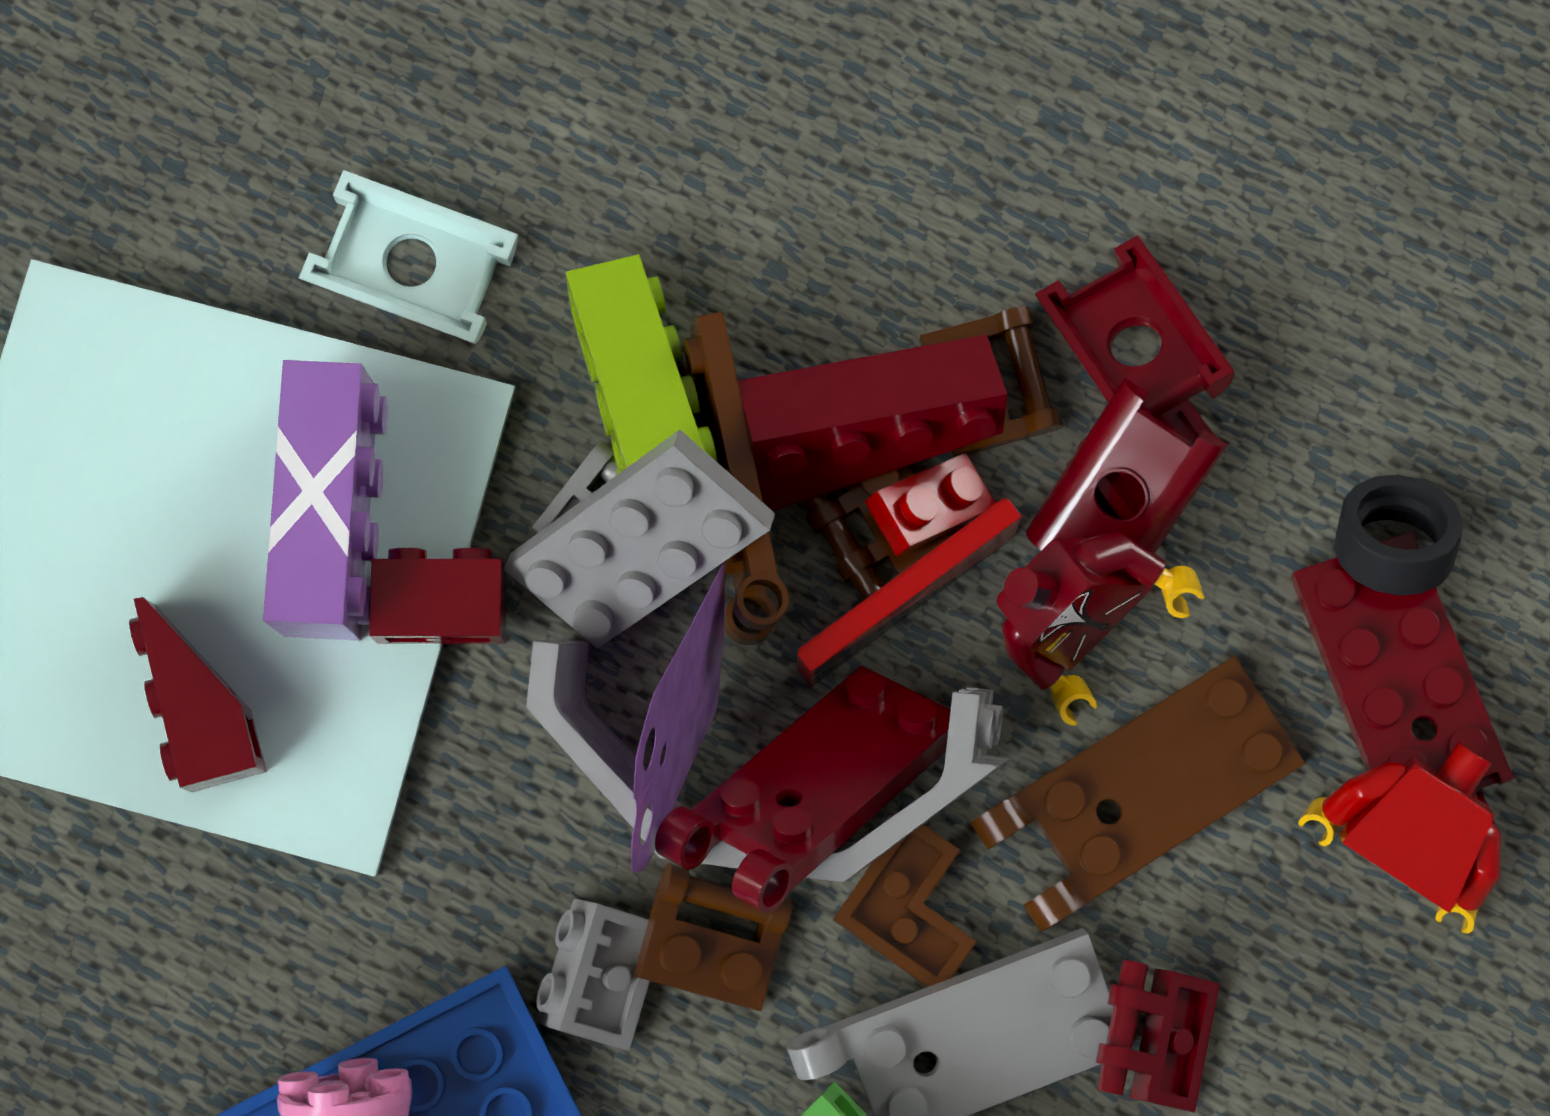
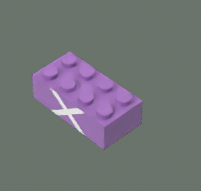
M283 360L263 621L284 637L361 641L362 625H370V586H366L365 582L366 561L377 559L379 546L378 523L370 522L371 497H381L383 488L382 459H375V434L385 435L388 402L387 397L380 396L378 383L373 382L364 366L360 363Z

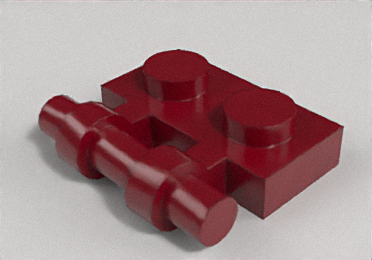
M1122 960L1118 985L1111 984L1107 1002L1108 1005L1113 1006L1106 1044L1099 1043L1095 1062L1102 1064L1097 1091L1123 1096L1129 1070L1135 1072L1130 1098L1195 1113L1220 984L1175 971L1155 969L1151 992L1144 991L1148 965ZM1139 1012L1146 1013L1140 1048L1139 1051L1132 1050Z

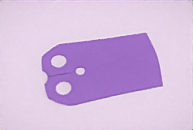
M723 562L692 624L662 676L647 712L635 760L633 799L636 801V816L631 842L632 872L638 873L648 865L655 850V837L663 819L672 811L691 765L716 713L724 635L725 562ZM654 727L655 742L649 766L644 771L645 746L649 733ZM665 742H666V744H667L666 755H665L664 762H663V764H662V766H661V765H660V760H661L662 749H663V746H664V744H665ZM651 803L652 816L650 828L644 844L641 845L642 822L647 806Z

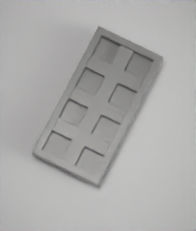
M679 429L511 552L504 570L598 649L770 531L775 513Z

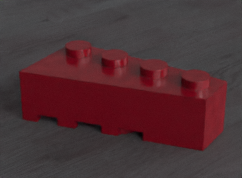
M987 334L737 380L762 501L772 511L1004 432L1007 391Z

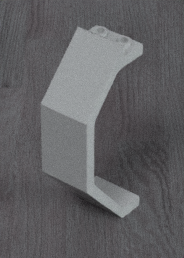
M569 638L533 641L526 702L527 709L634 829L636 801L633 799L636 756L591 709L587 702L585 680L590 642ZM967 687L966 689L959 690V692L954 691L952 694L945 765L939 782L927 793L861 840L843 843L806 878L845 882L1012 759L1009 757L987 755V749H991L992 745H998L1003 718V706L992 705L994 690ZM676 800L672 810L682 805ZM651 803L647 806L641 827L640 837L644 841L648 835L651 823ZM721 841L711 849L701 864L738 868L747 855ZM656 849L654 850L655 854H656L659 858L666 859V858H664L663 856L659 855V854L656 852Z

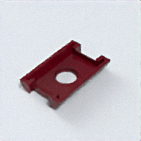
M1138 235L1114 248L1116 262L1119 267L1072 294H1068L1059 280L1035 293V296L1108 403L1126 377L1149 393L1140 409L1156 418L1204 390L1214 399L1230 385L1234 378L1235 372ZM1132 326L1149 327L1161 338V349L1158 355L1152 361L1140 366L1124 365L1117 361L1112 354V344L1116 336L1124 329Z
M1125 377L1027 527L1026 535L1032 544L1041 551L1050 541L1058 537L1091 538L1115 531L1128 536L1155 554L1228 444L1203 429L1195 443H1192L1140 409L1149 393ZM1112 472H1125L1134 476L1141 483L1145 492L1143 509L1136 516L1129 519H1116L1102 511L1096 500V486L1103 476Z

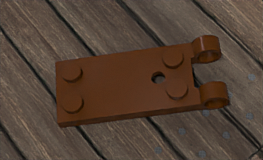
M723 312L697 316L690 337L684 339L685 353L682 354L683 362L678 363L680 377L691 375L699 401L701 427L708 426L716 451L717 463L763 502ZM769 531L725 561V575L732 574L735 595L725 608L724 630L731 640L741 645H755L763 641L785 614L789 605L788 590L778 578ZM765 586L770 588L778 599L777 613L772 600L766 595ZM744 602H754L761 606L767 618H758L750 614L745 608ZM733 609L737 619L744 626L763 631L757 634H747L740 631L732 619Z
M1233 656L1026 788L973 820L971 824L987 850L1034 821L1069 873V876L1023 905L1041 933L1306 763L1237 658ZM1111 800L1119 806L1120 818L1116 823L1104 824L1098 819L1096 809L1101 801Z

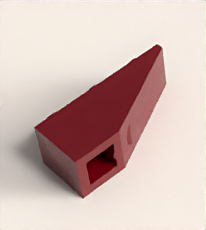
M144 597L133 599L138 617L129 619V628L137 654L139 656L147 655L153 679L144 682L145 694L153 717L163 718L168 741L160 743V755L169 781L178 779L180 788L189 792H196L267 772L252 710L155 604Z

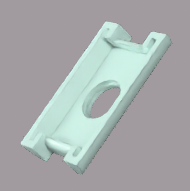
M343 170L333 197L336 203L344 205L346 208L325 258L309 253L299 279L476 344L487 325L485 317L477 315V312L497 263L499 262L510 267L517 247L518 234ZM406 239H418L427 243L436 256V268L433 275L428 281L419 286H403L394 281L387 270L389 252L397 243Z

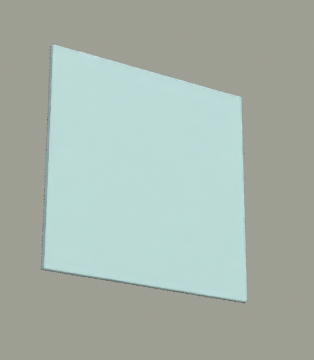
M31 259L0 358V776L377 877L443 644H377L369 636L370 625H362L361 641L284 637L263 621L283 360L360 363L364 366L373 382L378 383L380 396L387 397L388 420L385 435L375 434L374 447L375 459H382L383 488L381 497H371L370 522L378 523L379 527L377 559H388V550L392 548L427 550V559H452L453 549L471 548L516 387L507 383ZM366 561L365 582L366 586H370L371 561ZM144 597L155 604L252 710L267 772L196 792H189L180 788L178 779L169 781L160 755V743L168 741L163 718L153 717L145 694L144 682L153 679L147 655L139 656L137 654L129 628V619L138 617L133 599Z

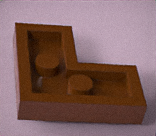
M923 824L870 865L833 918V921L925 987L952 978L977 941L927 907L924 902L961 850Z

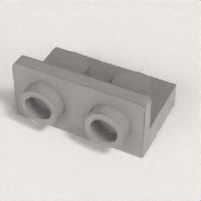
M574 899L570 910H567L562 915L557 926L555 936L556 946L558 947L557 955L551 973L544 977L537 993L536 1005L539 1010L537 1023L561 1032L629 1051L650 982L633 977L649 919L601 904Z

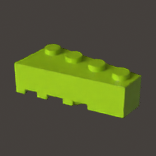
M639 254L566 271L570 311L591 383L599 381L595 383L596 398L606 436L611 435L617 475L679 429L717 462L716 451L708 426L697 428L693 414L700 412L691 375L680 377L676 366L677 363L683 362L674 325L663 327L659 315L666 313V305L658 277L647 278Z

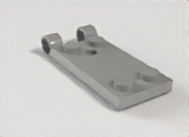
M1080 928L836 1023L804 1032L789 1041L786 1048L797 1078L800 1080L823 1077L841 1068L847 1060L853 1059L871 1107L870 1111L865 1112L867 1116H969L1100 1065L1095 1063L1099 1043L1106 1044L1113 1006L1107 1004L1109 992L1089 934L1083 928ZM925 1051L934 1053L937 1057V1063L932 1071L919 1073L914 1070L913 1062L919 1053Z

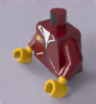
M1115 531L1091 538L1058 537L1050 541L1025 568H1016L1010 572L1005 580L1004 589L997 596L996 603L1006 616L1002 623L1006 652L1009 658L1041 690L1050 688L1051 699L1062 720L1069 725L1076 726L1078 722L1068 705L1076 699H1085L1096 709L1097 703L1084 679L1077 675L1063 676L1064 668L1072 670L1154 587L1153 584L1161 588L1166 608L1171 615L1178 618L1189 617L1188 604L1180 594L1192 593L1200 599L1205 598L1198 576L1191 567L1175 566L1167 570L1164 568L1166 563L1164 559L1128 536Z

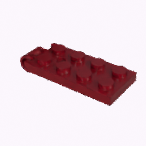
M1413 531L1381 542L1389 547L1404 550L1420 549ZM1337 557L1294 571L1291 575L1292 583L1366 770H1371L1389 761L1404 765L1413 757L1438 773L1453 749L1460 742L1492 763L1472 793V796L1489 807L1479 789L1496 783L1502 785L1511 782L1514 777L1436 587L1422 594L1401 596L1378 592L1355 581L1340 565ZM1420 718L1431 721L1435 727L1434 738L1429 741L1417 739L1412 733L1413 721Z

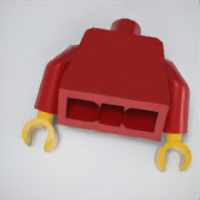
M1460 742L1453 749L1438 773L1413 757L1404 765L1389 761L1348 779L1327 798L1321 797L1313 800L1298 821L1300 827H1303L1309 820L1321 822L1327 830L1321 836L1318 843L1324 847L1330 845L1342 825H1345L1340 832L1341 841L1344 845L1438 905L1435 918L1437 922H1441L1443 916L1450 912L1463 915L1465 918L1461 932L1465 934L1473 931L1478 909L1482 906L1500 878L1501 833L1493 823L1495 815L1490 807L1472 796V793L1492 763Z

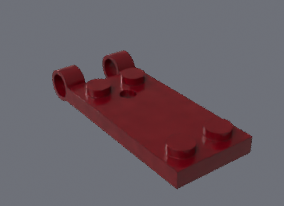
M861 665L692 810L681 806L668 813L656 833V852L680 867L691 870L699 866L706 859L711 849L719 842H725L747 855L735 872L732 882L733 895L762 913H771L783 903L793 888L946 752L951 709ZM788 803L797 804V805L792 806V807H784V806H781V805H783V804H788Z

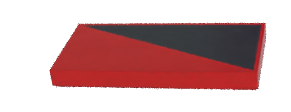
M1001 499L800 647L797 653V670L810 688L1012 540L1022 518L1021 514L1009 499Z

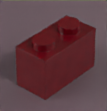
M419 548L389 549L388 559H371L369 636L377 644H506L507 572L504 570L505 564L502 559H491V550L484 548L453 549L452 559H427V550Z

